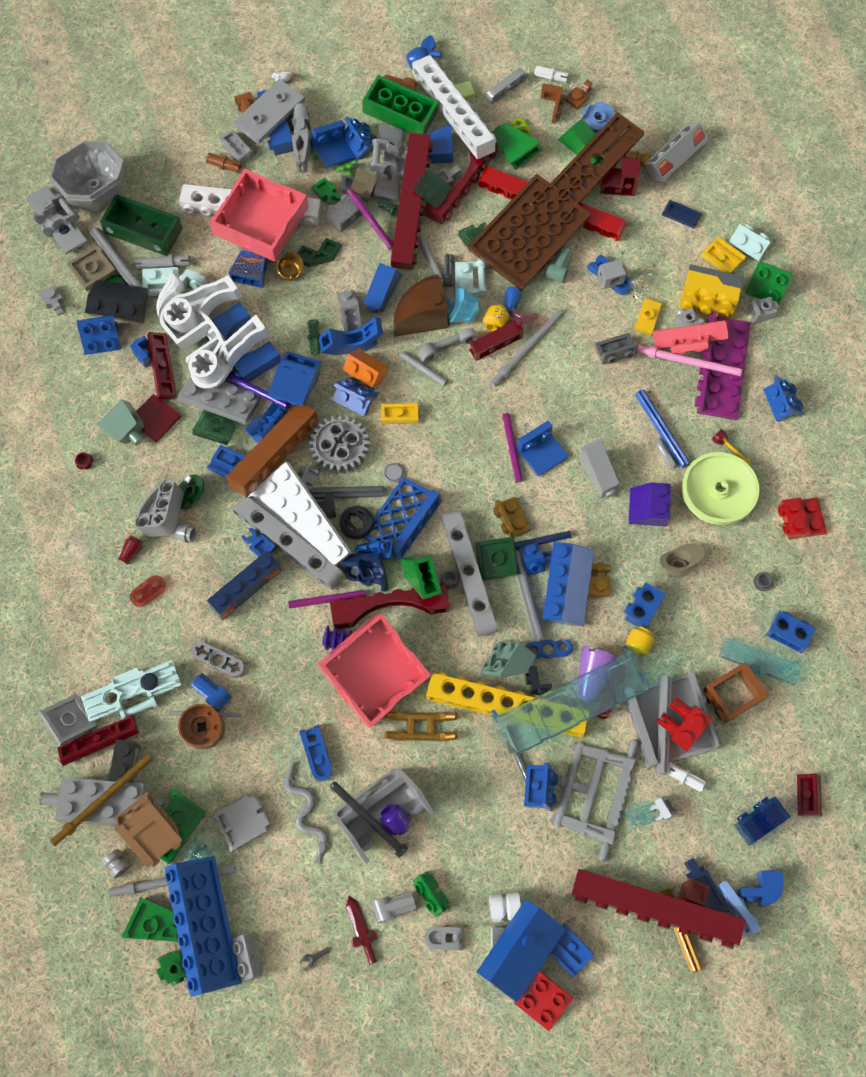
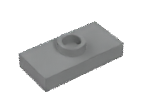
M233 129L219 138L220 143L238 162L242 163L254 155L251 148Z

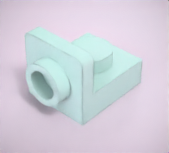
M188 269L179 277L184 284L182 292L185 291L188 285L193 289H197L207 284L204 276Z

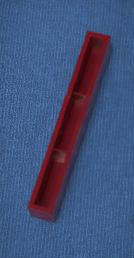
M409 133L390 261L392 268L412 270L413 265L417 263L415 248H419L420 238H417V233L421 232L422 222L419 220L420 216L424 214L422 200H426L427 192L424 189V185L428 184L429 174L426 171L431 166L429 152H433V142H430V135Z
M582 869L577 871L571 893L572 896H575V901L587 904V901L596 903L595 907L607 910L610 907L616 909V913L628 917L629 914L637 916V920L649 923V920L658 922L657 926L670 930V927L679 929L678 933L691 936V933L700 935V940L710 943L716 940L721 942L722 947L734 949V946H740L746 921L742 918Z

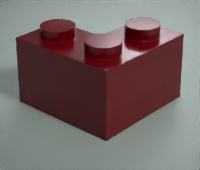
M622 158L621 167L613 168L601 181L600 194L635 196L640 173V159Z

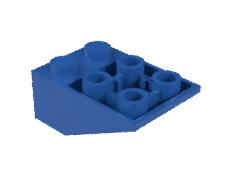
M287 351L279 363L267 396L275 400L303 406L318 382L322 361Z

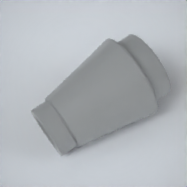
M177 524L175 531L168 536L185 543L193 542L196 536V528L192 527L191 524Z

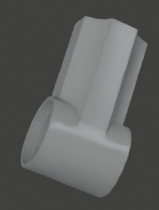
M411 891L371 902L377 923H382L387 919L392 920L396 918L395 916L416 910Z

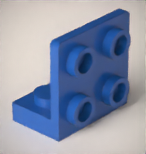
M342 120L312 130L310 145L327 168L356 158L351 148L343 139L345 124Z
M549 420L517 441L516 449L537 476H541L568 458L567 453L551 434L553 426Z

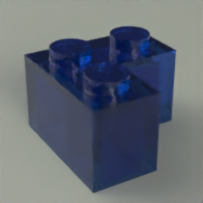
M776 796L771 799L765 797L753 806L755 811L750 814L744 812L737 817L738 823L734 826L748 846H750L791 816Z

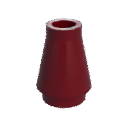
M130 535L125 539L118 559L129 564L134 556L143 548L141 546L144 542Z

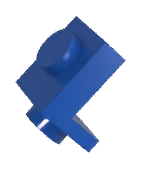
M255 417L244 430L257 443L275 425L272 422L264 424L258 417Z
M538 543L519 548L527 576L545 572L544 556Z

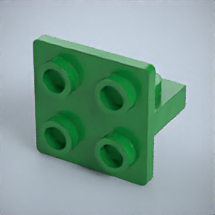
M758 261L745 293L758 299L771 297L772 301H776L779 306L792 277V272L763 261Z

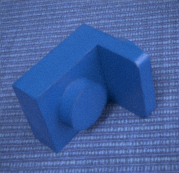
M145 336L134 340L129 346L135 357L146 368L151 365L149 360L150 354L146 350L149 347L148 340Z

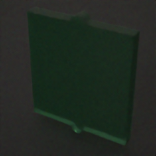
M427 168L424 174L418 178L419 181L413 190L437 209L442 201L446 200V195L452 187L431 169Z

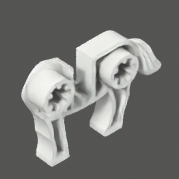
M172 272L161 290L157 301V314L160 323L182 351L208 336L210 341L187 356L186 363L189 366L191 378L198 387L205 389L217 387L224 382L235 363L245 353L249 352L256 343L268 338L270 334L257 315H255L225 341L208 315L221 303L242 297V294L229 275L214 283L202 285L191 292L181 294L184 284L178 275Z

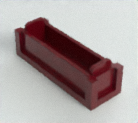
M517 319L510 320L509 324L475 341L471 340L469 342L471 346L469 351L474 359L478 361L522 339L524 329Z

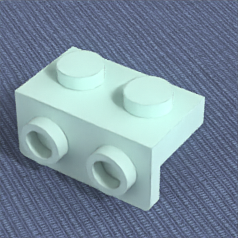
M747 224L745 226L739 225L728 243L759 261L768 246L770 247L771 242L768 241L770 238L763 233L759 235L754 233V228Z

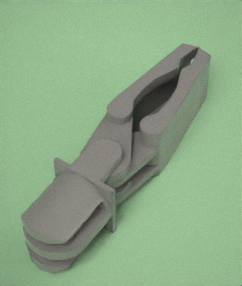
M299 103L294 107L293 112L294 134L292 135V143L298 173H305L308 169L311 151L308 130H311L310 113L306 105ZM302 144H303L304 146H303V150H302V152H301V157H302V158H301V161H300V159H299V157H300L299 151H300L301 146H302Z

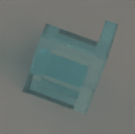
M650 800L626 807L624 810L631 830L654 822L649 808Z

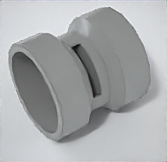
M120 849L110 852L102 860L103 865L111 870L110 874L114 879L120 877L131 867L130 863L122 858L123 854Z

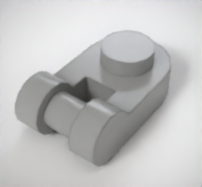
M431 927L425 933V943L431 949L462 950L463 943L460 942L463 928ZM446 934L452 935V943L446 942Z

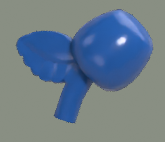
M432 35L427 36L422 41L421 47L412 49L406 55L411 69H413L412 62L428 55L432 58L442 57V51L434 50L436 43Z

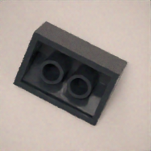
M96 280L87 295L85 313L94 317L113 315L114 320L143 324L149 289Z

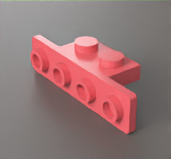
M725 320L653 331L656 348L671 347V352L677 354H685L693 350L701 352L709 348L710 341L728 339L729 337Z

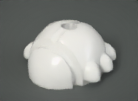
M288 71L275 72L271 76L276 81L280 79L286 83L290 80L292 73Z

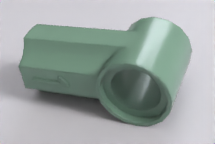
M563 247L555 255L553 262L549 264L546 278L563 283V278L567 274V267L573 256V252L569 248Z

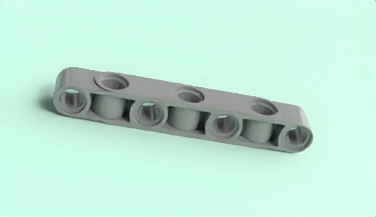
M244 497L232 510L241 520L260 535L263 534L280 551L328 589L332 590L343 578L344 573L249 497ZM259 517L264 518L263 521L259 523L255 522V520ZM286 540L293 541L290 545L283 544ZM314 563L322 564L319 568L312 567Z
M457 510L442 514V524L477 636L497 632L496 622L461 512ZM455 535H460L462 539L455 540L453 539V537ZM471 570L473 571V574L466 575L464 574V571ZM482 605L485 609L477 611L474 607Z

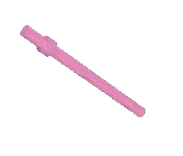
M639 346L637 353L646 354L651 358L656 359V357L737 376H741L743 371L740 368L661 351L652 346L650 348Z

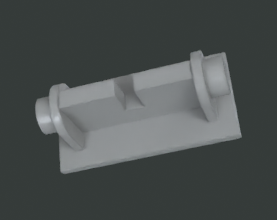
M311 462L306 466L303 465L298 472L299 478L304 485L308 483L312 486L319 476V469L316 467L310 468Z
M243 934L232 939L233 952L236 955L237 970L241 983L249 979L259 978L261 970L258 958L251 959L250 955L256 953L254 939L251 938L250 934Z

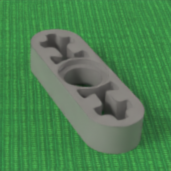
M521 68L515 70L487 92L486 99L491 104H495L506 96L508 91L514 90L525 82L527 74Z
M197 642L192 647V655L196 660L232 678H239L245 672V667L241 660L205 642ZM204 647L205 652L210 654L209 660L207 661L208 657L205 654L198 656L197 649ZM215 656H223L224 661L222 664L215 665L213 663ZM228 659H230L229 664L232 666L239 664L240 671L232 673V668L227 666Z

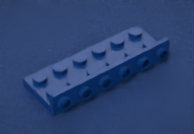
M215 856L178 862L165 867V879L170 893L169 900L173 908V919L177 928L178 944L182 952V964L186 972L187 988L190 996L193 997L241 984Z

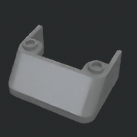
M401 769L390 771L353 797L379 823L381 811L389 804L401 805L409 815H417L422 809H425L431 816L435 814L421 790ZM345 803L334 812L333 817L355 850L367 864L369 860L364 852L372 847L374 839L371 835L376 831Z

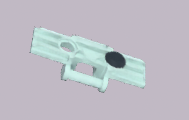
M170 660L145 671H141L137 667L112 677V683H109L108 686L81 696L89 722L118 711L122 719L148 708L158 707L155 696L182 685L174 663ZM112 693L117 694L116 702L111 704L107 702L108 695ZM140 694L143 696L148 695L149 700L124 710L123 705L128 703V699Z

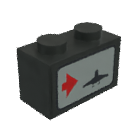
M116 740L109 781H117L138 763L141 746L137 742ZM135 776L129 781L130 783H134Z

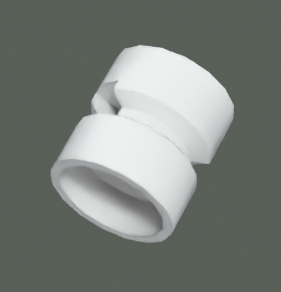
M519 892L507 893L505 897L501 894L489 895L492 923L504 922L506 918L509 921L512 920L521 906Z

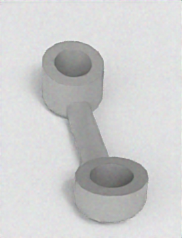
M466 328L451 337L423 345L418 355L423 365H427L436 359L438 355L437 349L460 340L462 344L469 345L471 340L475 341L479 339L476 330Z

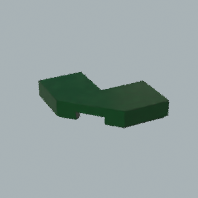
M326 238L318 251L302 245L297 254L302 258L305 266L313 267L334 261L342 244Z

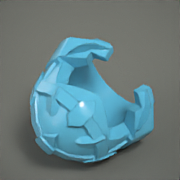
M464 287L454 288L455 301L452 302V298H447L446 301L447 318L450 323H471L481 314V303L475 293L470 294Z

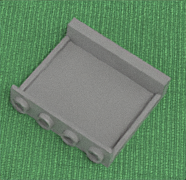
M690 670L688 674L672 678V702L676 704L673 699L677 696L689 707L695 704L710 715L712 720L688 751H685L670 739L669 763L717 750L721 743L718 732L714 731L712 725L714 724L713 716L710 712L708 713L706 708V696L704 693L701 694L699 688L701 684L698 675H695L694 671ZM660 681L637 688L627 687L622 692L647 769L657 767L658 724L656 721L659 718ZM671 708V718L677 723H681L683 717Z

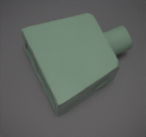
M121 399L98 423L99 427L121 443L127 444L131 441L137 446L144 440L139 434L144 428V423L128 401Z

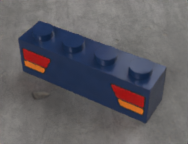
M265 551L207 600L209 606L223 621L282 571L280 564L268 551Z

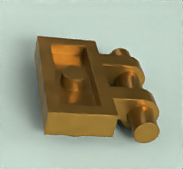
M603 562L592 564L591 572H597V575L590 578L588 596L610 597L611 577H603V572H611V565H604Z

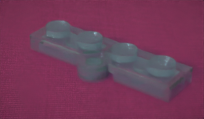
M725 637L718 656L739 665L746 662L757 679L765 674L793 686L797 682L802 667L728 637Z

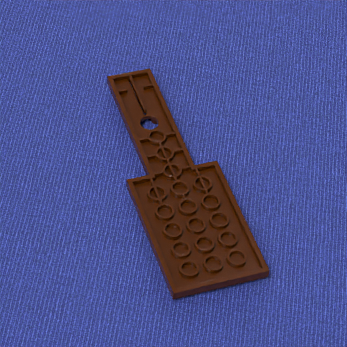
M617 112L551 183L536 174L469 244L468 250L515 287L523 291L590 219L591 214L582 208L580 203L644 136V131ZM600 155L603 157V164L598 166L593 165L590 161L592 156L597 157Z

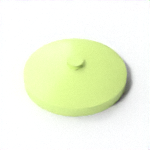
M713 452L698 457L689 465L682 480V495L690 511L701 520L715 525H729L741 521L751 513L759 497V483L756 474L744 460L729 453Z

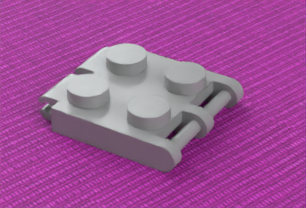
M246 795L211 816L220 827L221 836H224L228 842L230 853L268 832L266 828L272 825L265 811L257 813L263 807L256 795L251 798ZM220 817H221L222 820L224 821V823H225V825H226L227 828H224V826H223V824H222V822H221V820H220ZM228 833H230V835L232 836L235 845H233Z

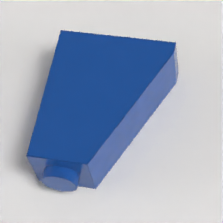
M451 125L428 133L430 135V142H433V152H429L431 164L453 163Z
M379 263L363 302L368 306V310L375 313L378 310L384 311L403 276L399 271Z

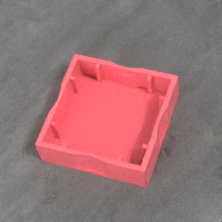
M244 169L232 187L230 195L221 204L210 221L212 233L228 242L276 261L309 207L307 195L285 185L276 184L266 177Z
M376 613L315 664L367 727H372L401 698L410 694L431 676L415 654L403 644L399 634L382 613Z

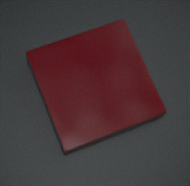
M152 394L136 411L144 423V428L141 431L156 443L181 418L177 411L161 399H157L155 394Z

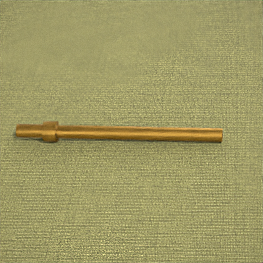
M145 755L76 818L63 825L62 830L50 842L56 847L68 835L71 836L76 832V828L153 760L150 755Z

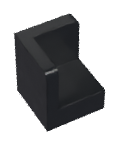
M332 494L325 495L326 501L317 502V504L328 519L335 518L337 516Z

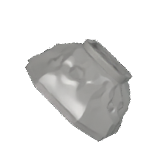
M83 141L55 159L50 181L69 204L97 212L108 206L115 195H121L122 185L126 176L127 162L106 141Z

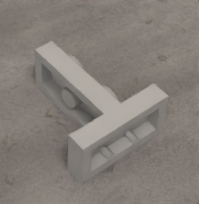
M355 291L337 293L344 331H351L362 327Z

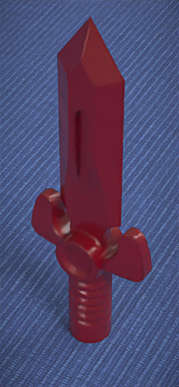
M348 896L346 909L356 936L361 938V942H358L357 938L353 937V946L355 948L363 946L369 965L375 964L377 959L371 942L377 939V935L371 930V937L368 938L367 933L369 930L357 900Z

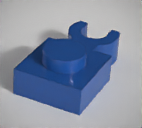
M249 528L252 534L250 538L242 535L243 541L251 544L249 549L257 557L261 556L265 551L271 554L276 549V546L263 534L257 537L255 530Z

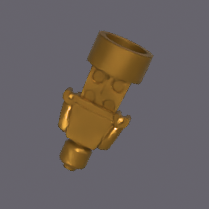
M629 151L623 158L640 159V164L642 167H645L644 163L653 155L648 153L643 155L638 154V151Z

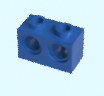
M646 582L642 588L638 586L633 595L636 598L633 604L629 602L624 611L627 614L625 620L637 627L641 626L647 629L666 593ZM643 596H651L652 601L645 600ZM634 611H641L643 617H637Z
M779 610L766 636L802 654L807 648L815 628L811 627L810 623L799 621L792 614ZM778 623H783L786 629H781ZM796 632L802 633L804 639L799 638Z

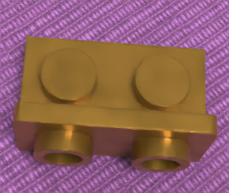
M516 496L502 502L499 499L495 501L493 511L496 518L501 519L503 523L501 528L505 535L508 534L509 537H516L531 531V527Z

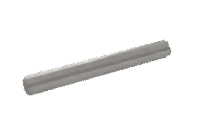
M94 227L90 234L128 285L142 287V284L102 231Z
M517 551L520 575H517L516 579L534 642L544 641L545 636L521 553Z
M661 676L659 718H661L663 712L671 718V708L668 706L672 701L673 679L670 676ZM658 724V764L656 773L668 775L670 732Z

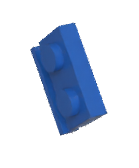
M219 445L210 464L207 465V469L226 478L245 456Z
M563 923L562 927L566 930L550 954L574 977L595 954Z

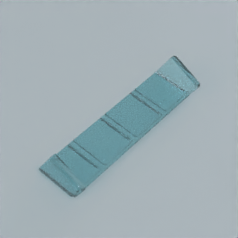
M624 645L622 646L624 655L506 713L498 715L495 710H492L491 717L497 734L509 754H513V756L519 755L543 743L544 740L551 739L579 725L584 720L587 721L615 707L619 703H623L648 691L650 684L636 653L630 647Z

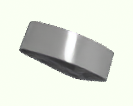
M166 479L161 482L140 507L135 519V526L145 536L150 538L172 534L177 525L184 496L183 490L172 479Z

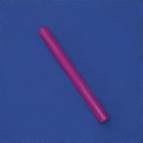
M353 188L349 189L347 193L387 248H392L393 243Z
M504 413L502 417L515 482H523L510 414Z
M359 590L288 601L289 609L330 603L339 598L349 600L359 595L366 597V591Z

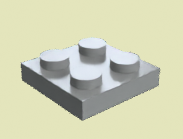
M77 694L41 710L39 714L59 746L81 737L97 727L94 721L89 722L84 705Z

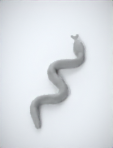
M291 762L285 775V789L290 794L303 796L307 799L306 805L297 813L295 823L297 829L302 833L318 835L321 840L317 845V859L314 861V864L318 862L321 865L320 858L327 849V835L321 828L306 826L303 822L306 815L315 805V797L310 790L295 788L291 785L290 781L295 765L294 762Z

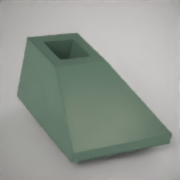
M499 641L493 647V652L489 659L484 662L480 674L488 677L506 678L527 673L536 655L520 642Z

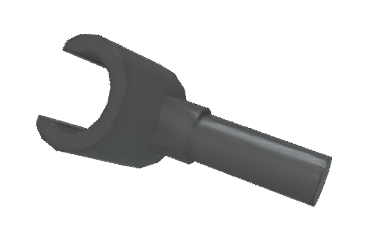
M325 948L314 955L305 954L299 963L308 961L309 965L304 968V971H308L315 961L329 953V950Z

